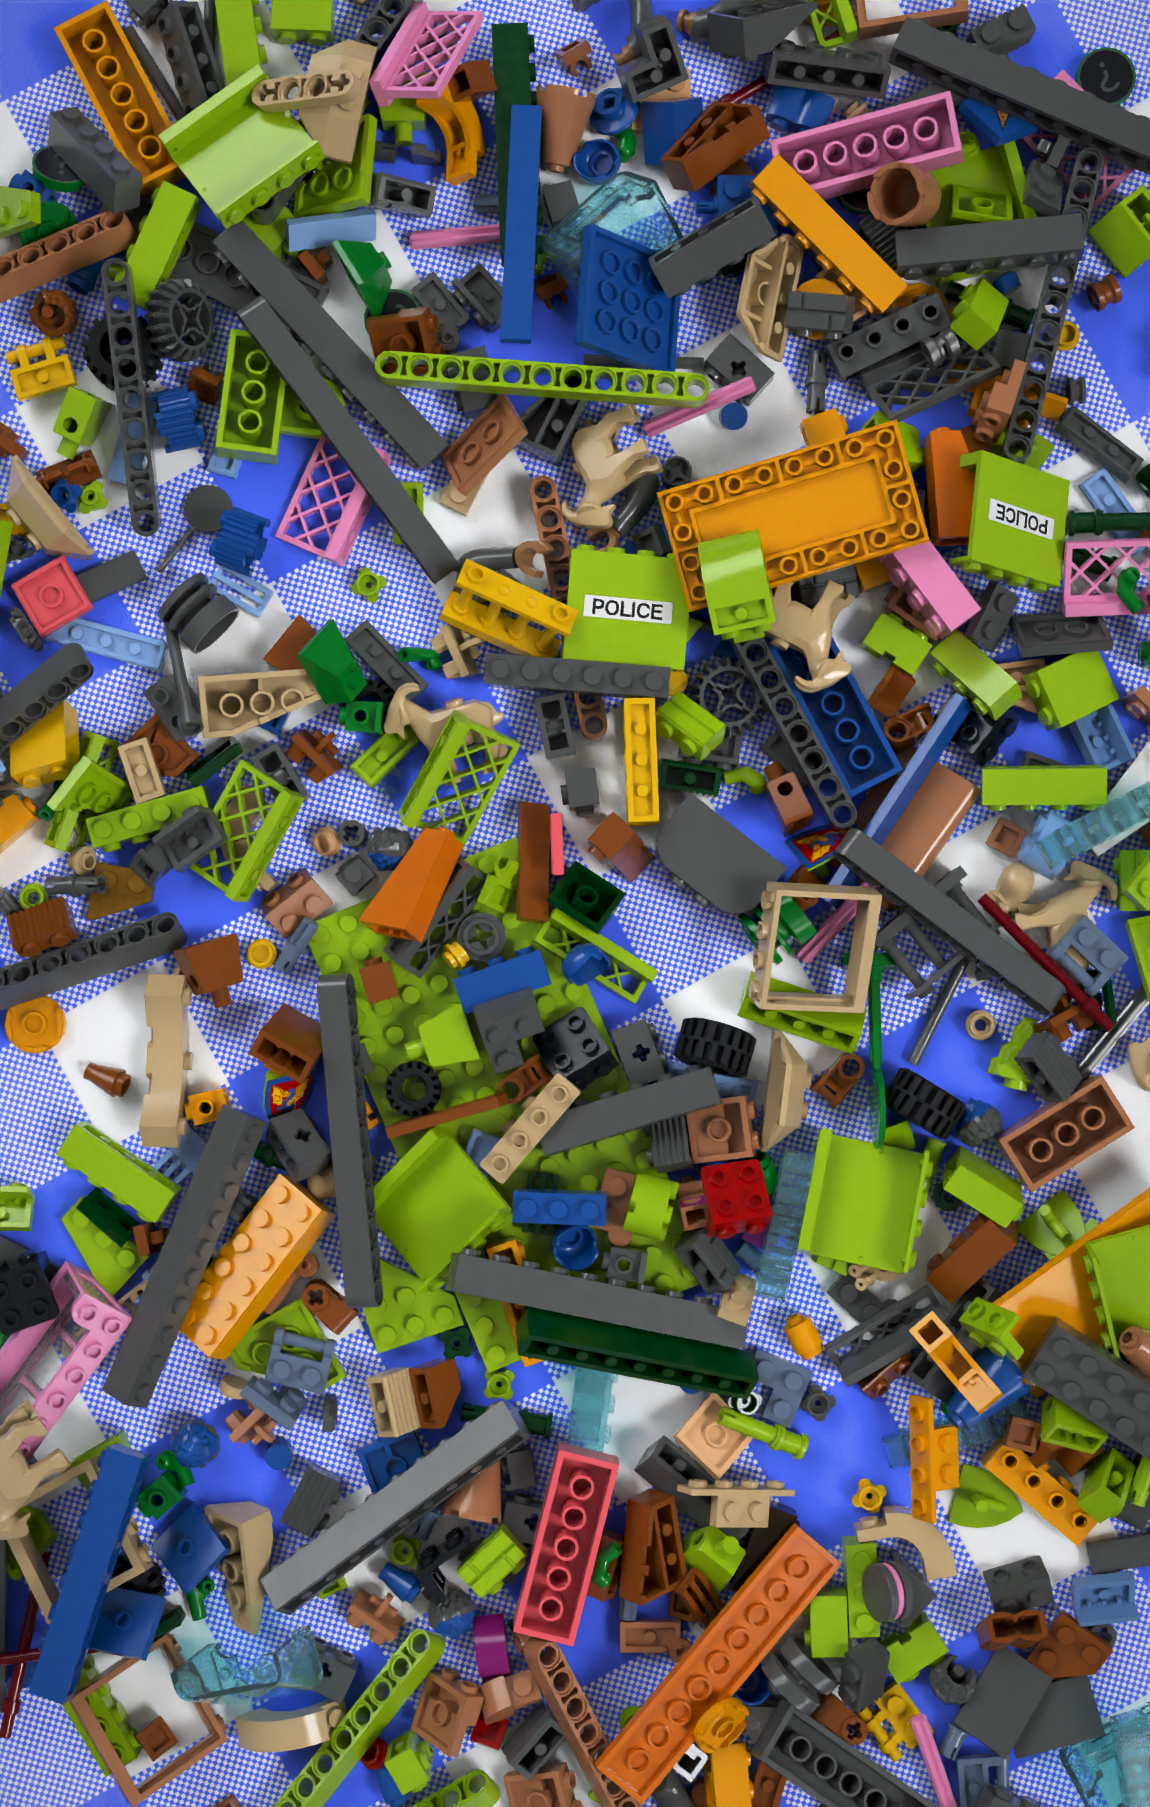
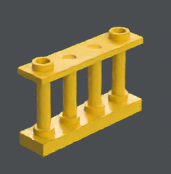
M466 558L455 583V586L462 588V591L459 594L451 590L439 620L515 655L555 658L561 640L555 637L557 633L566 637L569 636L579 610ZM475 594L490 601L489 606L487 607L472 600L473 595ZM503 607L518 614L517 619L500 613L501 608ZM531 620L546 627V629L542 632L527 624Z
M655 697L624 699V706H622L627 825H657V822H659Z

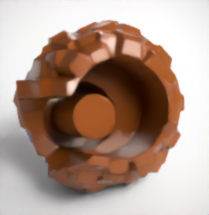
M45 288L41 290L33 304L34 307L29 309L32 323L45 336L61 337L63 334L71 333L77 326V315L79 312L74 300L62 290H47Z

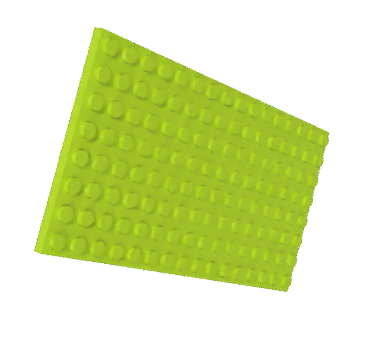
M518 836L463 860L486 877L488 874L495 876L494 863L499 855L517 862ZM516 873L511 881L512 884L516 885V888L505 914L477 902L467 917L475 913H488L495 916L502 923L505 929L506 941L502 951L492 959L504 956L505 961L516 958L515 951L532 946L534 951L540 949L552 982L550 985L532 991L544 1028L574 1009L583 1007L619 1063V1066L615 1067L609 1075L599 1077L588 1084L574 1102L587 1099L588 1103L600 1100L598 1095L608 1091L616 1090L617 1094L629 1091L627 1087L629 1082L587 983L581 986H577L574 982L570 984L562 974L563 960L532 941L542 923L516 920ZM475 875L467 883L466 892L473 891L480 882V879ZM372 897L315 921L318 923V929L308 944L321 975L351 973L354 978L360 1043L364 1042L375 1070L364 1075V1078L385 1128H387V1126L396 1122L413 1118L399 1114L396 1109L390 1106L391 1104L386 1098L387 1093L385 1090L387 1078L396 1067L410 1061L405 1043L421 1038L417 1026L461 1003L453 979L459 977L457 971H460V969L457 967L452 969L442 957L445 953L444 949L441 950L421 979L396 963L382 951L392 937L375 934L359 921L363 912L374 899ZM459 902L453 903L450 906L448 917L455 915L460 909ZM549 903V911H550V910L554 909L555 906H553L552 904ZM476 924L477 935L469 940V943L473 941L480 942L486 950V939L495 933L494 931L483 932L482 928ZM550 925L543 939L552 945L563 943L560 930ZM441 926L432 930L430 941L440 936ZM458 929L447 942L448 944H452L454 941L458 943ZM564 946L558 947L560 950L565 952ZM423 951L415 953L409 963L417 967L423 959ZM382 956L383 962L391 961L401 995L369 1005L359 969L365 968V961ZM470 959L465 964L466 967L464 969L475 966L476 971H479L488 966L486 961ZM474 1011L467 1013V1017L481 1058L432 1067L439 1076L442 1088L437 1104L427 1113L497 1094L498 1082L516 1069L513 1068L495 1074L478 1029ZM534 1035L517 1040L523 1061H526L536 1053L540 1054L533 1042ZM540 1054L541 1057L539 1060L541 1061L549 1074H552L545 1060ZM427 1055L412 1060L414 1062H423L428 1066L430 1065ZM531 1067V1070L533 1071L537 1079H540V1076L538 1075L534 1067ZM417 1077L407 1078L402 1084V1093L408 1100H419L425 1094V1085ZM508 1081L502 1086L501 1092L506 1093L507 1098L511 1099L518 1095L519 1087L515 1082ZM547 1084L515 1104H505L496 1109L390 1138L398 1159L400 1160L432 1128L445 1127L464 1151L473 1128L502 1138L505 1135L500 1131L511 1117L517 1120L524 1112L520 1108L521 1105L531 1094L537 1097ZM644 1128L549 1157L544 1156L539 1141L503 1184L499 1183L489 1174L487 1179L511 1207L512 1211L505 1217L507 1222L502 1228L494 1233L491 1231L485 1237L487 1241L485 1245L512 1236L516 1243L521 1241L527 1258L525 1261L539 1263V1270L550 1272L551 1266L563 1268L555 1259L551 1247V1241L555 1232L563 1224H553L552 1236L541 1233L522 1232L523 1223H512L513 1191L517 1188H527L529 1170L559 1174L558 1189L600 1191L606 1167L632 1174L641 1172L669 1179L667 1172L658 1174L654 1165L649 1166L646 1150L651 1147V1139L646 1137ZM534 1178L533 1188L539 1189L540 1178ZM546 1179L545 1189H551L552 1180ZM677 1196L673 1202L674 1208L664 1241L632 1234L631 1241L625 1245L647 1249L645 1275L641 1285L655 1287V1294L665 1295L666 1290L682 1292L699 1285L673 1249L684 1232ZM541 1224V1227H547V1224ZM589 1226L597 1237L598 1257L590 1267L579 1272L569 1271L568 1276L579 1278L580 1272L598 1275L597 1282L608 1284L607 1270H603L601 1267L604 1251L610 1252L612 1243L609 1240L608 1231ZM626 1259L618 1263V1267L622 1270H626L630 1266V1262ZM627 1281L626 1288L637 1290V1285L640 1283ZM455 1292L488 1373L519 1361L520 1358L501 1301Z

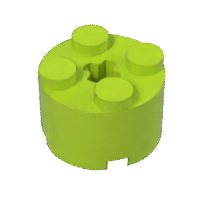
M637 1172L623 1224V1231L664 1241L668 1225L670 1224L674 1208L673 1202L676 1198L679 1182Z

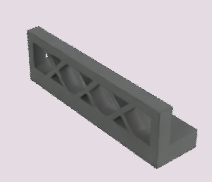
M459 857L422 943L392 937L382 951L396 963L421 979L441 952L443 946L447 944L476 905L487 877ZM475 875L480 879V882L473 891L466 892L467 883ZM459 902L460 909L455 915L448 917L450 906L453 903ZM441 926L440 936L430 941L432 930ZM423 951V959L417 967L411 965L409 961L415 953Z
M927 1284L823 1346L836 1365L847 1387H850L918 1347L920 1344L911 1335L909 1330L931 1311L938 1316L947 1328L953 1325ZM929 1297L932 1302L930 1305L923 1309H915L919 1301ZM895 1315H904L901 1322L896 1325L889 1324L890 1319ZM868 1331H878L874 1338L870 1340L863 1339L864 1334ZM844 1345L852 1346L850 1352L840 1358L834 1352Z

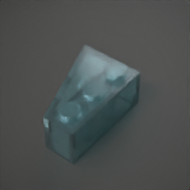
M576 1367L567 1444L603 1452L604 1444H610L612 1426L607 1425L608 1413L614 1414L616 1396L611 1395L612 1384L618 1383L619 1375Z

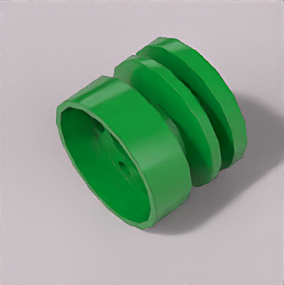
M782 896L773 956V963L776 966L783 961L776 950L778 947L788 956L793 953L787 942L790 937L802 946L817 934L811 921L790 896ZM756 906L750 910L756 920L752 921L745 913L740 914L737 918L742 924L745 935L758 950L757 925L759 921H762L763 912Z

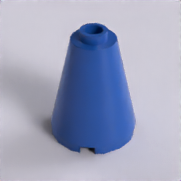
M986 1346L982 1349L975 1362L1004 1395L980 1415L957 1389L946 1407L949 1413L946 1417L955 1428L969 1430L1022 1398L1030 1391V1384L1024 1386L1021 1381L1024 1378L1023 1372L1006 1355L1001 1358L990 1352V1349Z

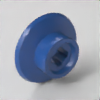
M607 88L596 97V102L590 115V124L599 134H618L634 122L639 112L640 103L639 101L633 103L625 98L622 88Z

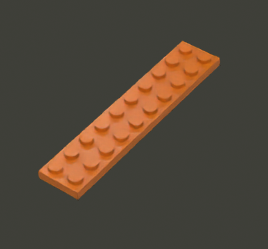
M794 1523L594 1762L596 1768L642 1805L695 1742L693 1740V1732L703 1714L714 1704L723 1699L731 1698L841 1566V1562Z

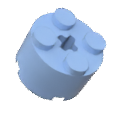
M1040 809L1032 822V825H1034L1033 831L1030 836L1026 834L1018 848L1019 852L1016 858L1019 859V863L1053 880L1054 874L1058 875L1071 857L1076 847L1071 841L1074 836L1080 838L1082 827L1051 810L1044 811Z

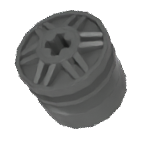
M202 572L196 573L180 584L162 604L157 615L164 623L169 622L168 627L173 632L185 626L180 635V640L195 654L204 651L217 641L234 623L240 612L225 595L213 599L217 592V587L213 583L208 584L209 579Z

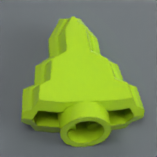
M1023 1017L1014 1028L1011 1041L1003 1044L998 1056L990 1060L987 1073L1004 1078L1002 1085L1004 1087L1027 1092L1028 1084H1032L1030 1083L1031 1080L1027 1079V1075L1024 1074V1071L1021 1070V1067L1017 1065L1018 1062L1014 1061V1059L1033 1033H1038L1035 1028L1037 1024L1036 1019Z

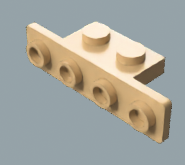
M557 1073L537 1097L531 1094L521 1105L520 1108L524 1112L517 1120L511 1117L500 1131L505 1135L481 1161L480 1166L499 1183L503 1184L580 1095V1089L561 1073Z
M689 1479L688 1484H677V1491L692 1496H712L709 1525L716 1528H768L770 1496H795V1490L784 1487L785 1482L779 1480H766V1485H759V1481L741 1480V1485H733V1481L715 1479V1484H707L706 1480Z

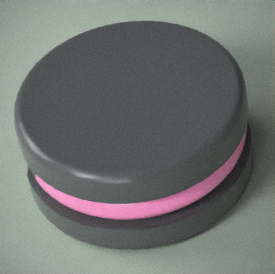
M892 1560L868 1565L862 1576V1594L866 1608L872 1618L879 1623L907 1618L913 1606V1590L904 1567L897 1561Z

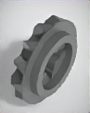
M17 607L11 609L9 612L12 617L8 619L28 649L33 647L35 652L41 650L43 643L24 613Z
M475 913L464 919L459 926L457 941L470 959L487 961L496 957L502 951L506 941V934L502 923L495 916L488 913ZM476 924L482 928L483 932L494 931L495 933L486 939V950L480 942L473 941L469 943V940L477 935Z

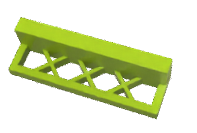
M829 0L830 7L826 14L816 9L809 15L817 44L824 46L827 50L855 41L858 28L849 0ZM827 22L837 27L840 37L825 41L821 31L825 23Z
M84 730L79 744L80 760L85 755L110 771L115 758L114 752L118 749L117 747L120 743ZM103 745H109L105 758L98 761ZM69 808L55 811L44 844L69 853L74 848L83 846L88 833L85 819L93 817L95 812L91 809H86L85 814L78 817L79 812H73ZM75 829L77 837L73 847L68 846L72 831Z
M558 908L549 911V921L542 923L532 940L564 960L570 950L569 945L592 943L599 946L610 959L613 975L605 977L598 975L593 980L631 1004H636L647 983L653 982L659 972L606 937L588 929ZM550 925L560 930L563 943L552 945L543 939ZM567 935L573 938L574 940L568 941ZM564 946L565 952L560 950L558 947ZM617 967H619L625 972L619 973ZM630 974L639 980L633 994L622 988L620 976ZM614 978L616 984H614L608 979Z

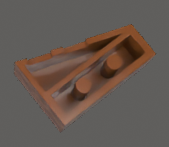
M713 101L663 155L660 161L673 189L696 192L771 135L758 105Z
M614 812L604 820L587 840V843L590 845L588 852L600 863L605 859L631 884L655 859V856L649 851L650 849L646 845H642L644 842L638 834Z
M979 1213L961 1233H958L951 1239L947 1245L948 1247L941 1254H935L928 1261L925 1279L944 1298L953 1304L1017 1245L1019 1223L1011 1221L1007 1228H1004L984 1214Z
M652 1488L627 1499L619 1587L620 1598L643 1606L676 1589L687 1575L674 1495Z

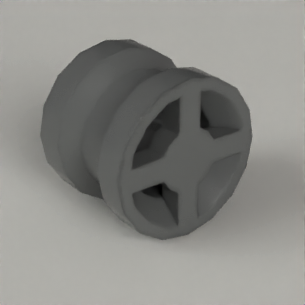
M239 1189L229 1216L242 1223L258 1201L249 1193Z

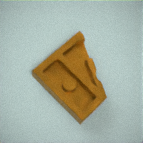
M96 863L94 876L104 875L107 882H99L97 885L107 884V890L104 894H91L87 920L94 921L153 902L156 883L150 887L131 868Z

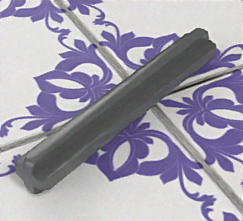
M1143 983L1116 1015L1118 1028L1111 1029L1109 1032L1104 1030L1077 1063L1076 1068L1082 1075L1083 1080L1091 1076L1148 1006L1149 1003Z

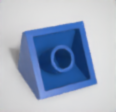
M702 96L642 101L645 164L662 165L660 159L703 113Z

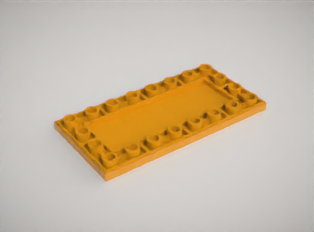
M897 419L657 493L689 612L708 608L698 552V543L759 529L771 589L930 542Z
M1150 1187L993 1302L995 1305L1016 1313L1020 1318L1010 1331V1334L1025 1352L1018 1361L1010 1357L1008 1358L1022 1372L1023 1365L1056 1317L1104 1347L1100 1337V1333L1105 1332L1104 1326L1099 1325L1094 1312V1307L1099 1306L1097 1299L1093 1300L1088 1286V1282L1093 1281L1091 1273H1086L1082 1261V1256L1086 1255L1084 1242L1150 1224ZM1024 1377L1022 1379L1025 1385L1030 1384V1392L1036 1400L1046 1393L1045 1390Z

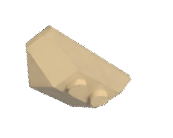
M347 39L311 55L307 74L347 69L360 80L362 85L359 96L353 102L299 109L298 116L311 139H317L327 159L352 164L369 89V80L377 53V47ZM325 83L319 84L316 87L314 96L322 93Z
M781 234L774 238L766 247L759 250L755 249L747 254L736 310L739 321L758 353L776 362H782L789 330L785 326L788 311V295L790 291L797 290L805 250L794 237L788 234Z
M17 454L12 457L6 505L9 509L6 511V514L17 527L20 524L28 532L26 539L36 551L41 548L45 555H64L67 558L88 561L93 558L95 551L36 480Z
M775 1029L772 1030L760 1128L761 1149L759 1150L762 1152L770 1150L798 1128L801 1124V1119H806L808 1101H804L805 1089H810L812 1071L807 1070V1063L782 1031Z

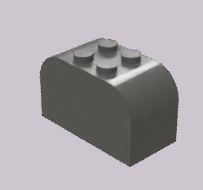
M691 792L664 824L655 842V853L658 862L671 874L668 880L681 890L685 887L689 888L695 893L692 899L705 909L711 906L725 914H740L755 908L761 902L763 891H766L767 881L776 882L787 869Z

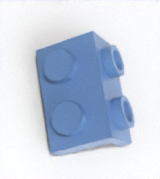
M1111 703L1068 724L1087 765H1106L1108 771L1136 758L1132 744Z
M1132 1571L1071 1578V1605L1080 1627L1139 1620V1612L1135 1604V1578Z

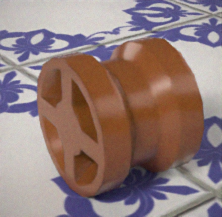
M1112 274L1105 275L1102 281L1098 283L1093 281L1086 285L1088 299L1097 312L1104 310L1110 303L1117 304L1122 301L1120 285Z

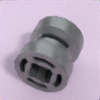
M951 328L941 331L939 336L935 338L928 337L920 341L923 356L932 369L942 365L946 359L953 360L961 356L959 342Z

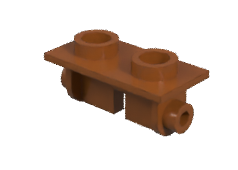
M91 449L75 455L73 460L68 458L35 472L37 475L36 480L49 496L56 481L60 478L66 479L71 485L77 484L82 486L102 478Z
M909 1351L856 1383L873 1400L875 1397L885 1394L895 1379L906 1375L907 1370L916 1358Z

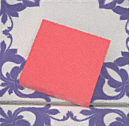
M64 555L59 556L11 584L12 589L41 638L48 636L94 609L92 602Z
M552 813L550 815L552 875L554 877H564L562 813Z

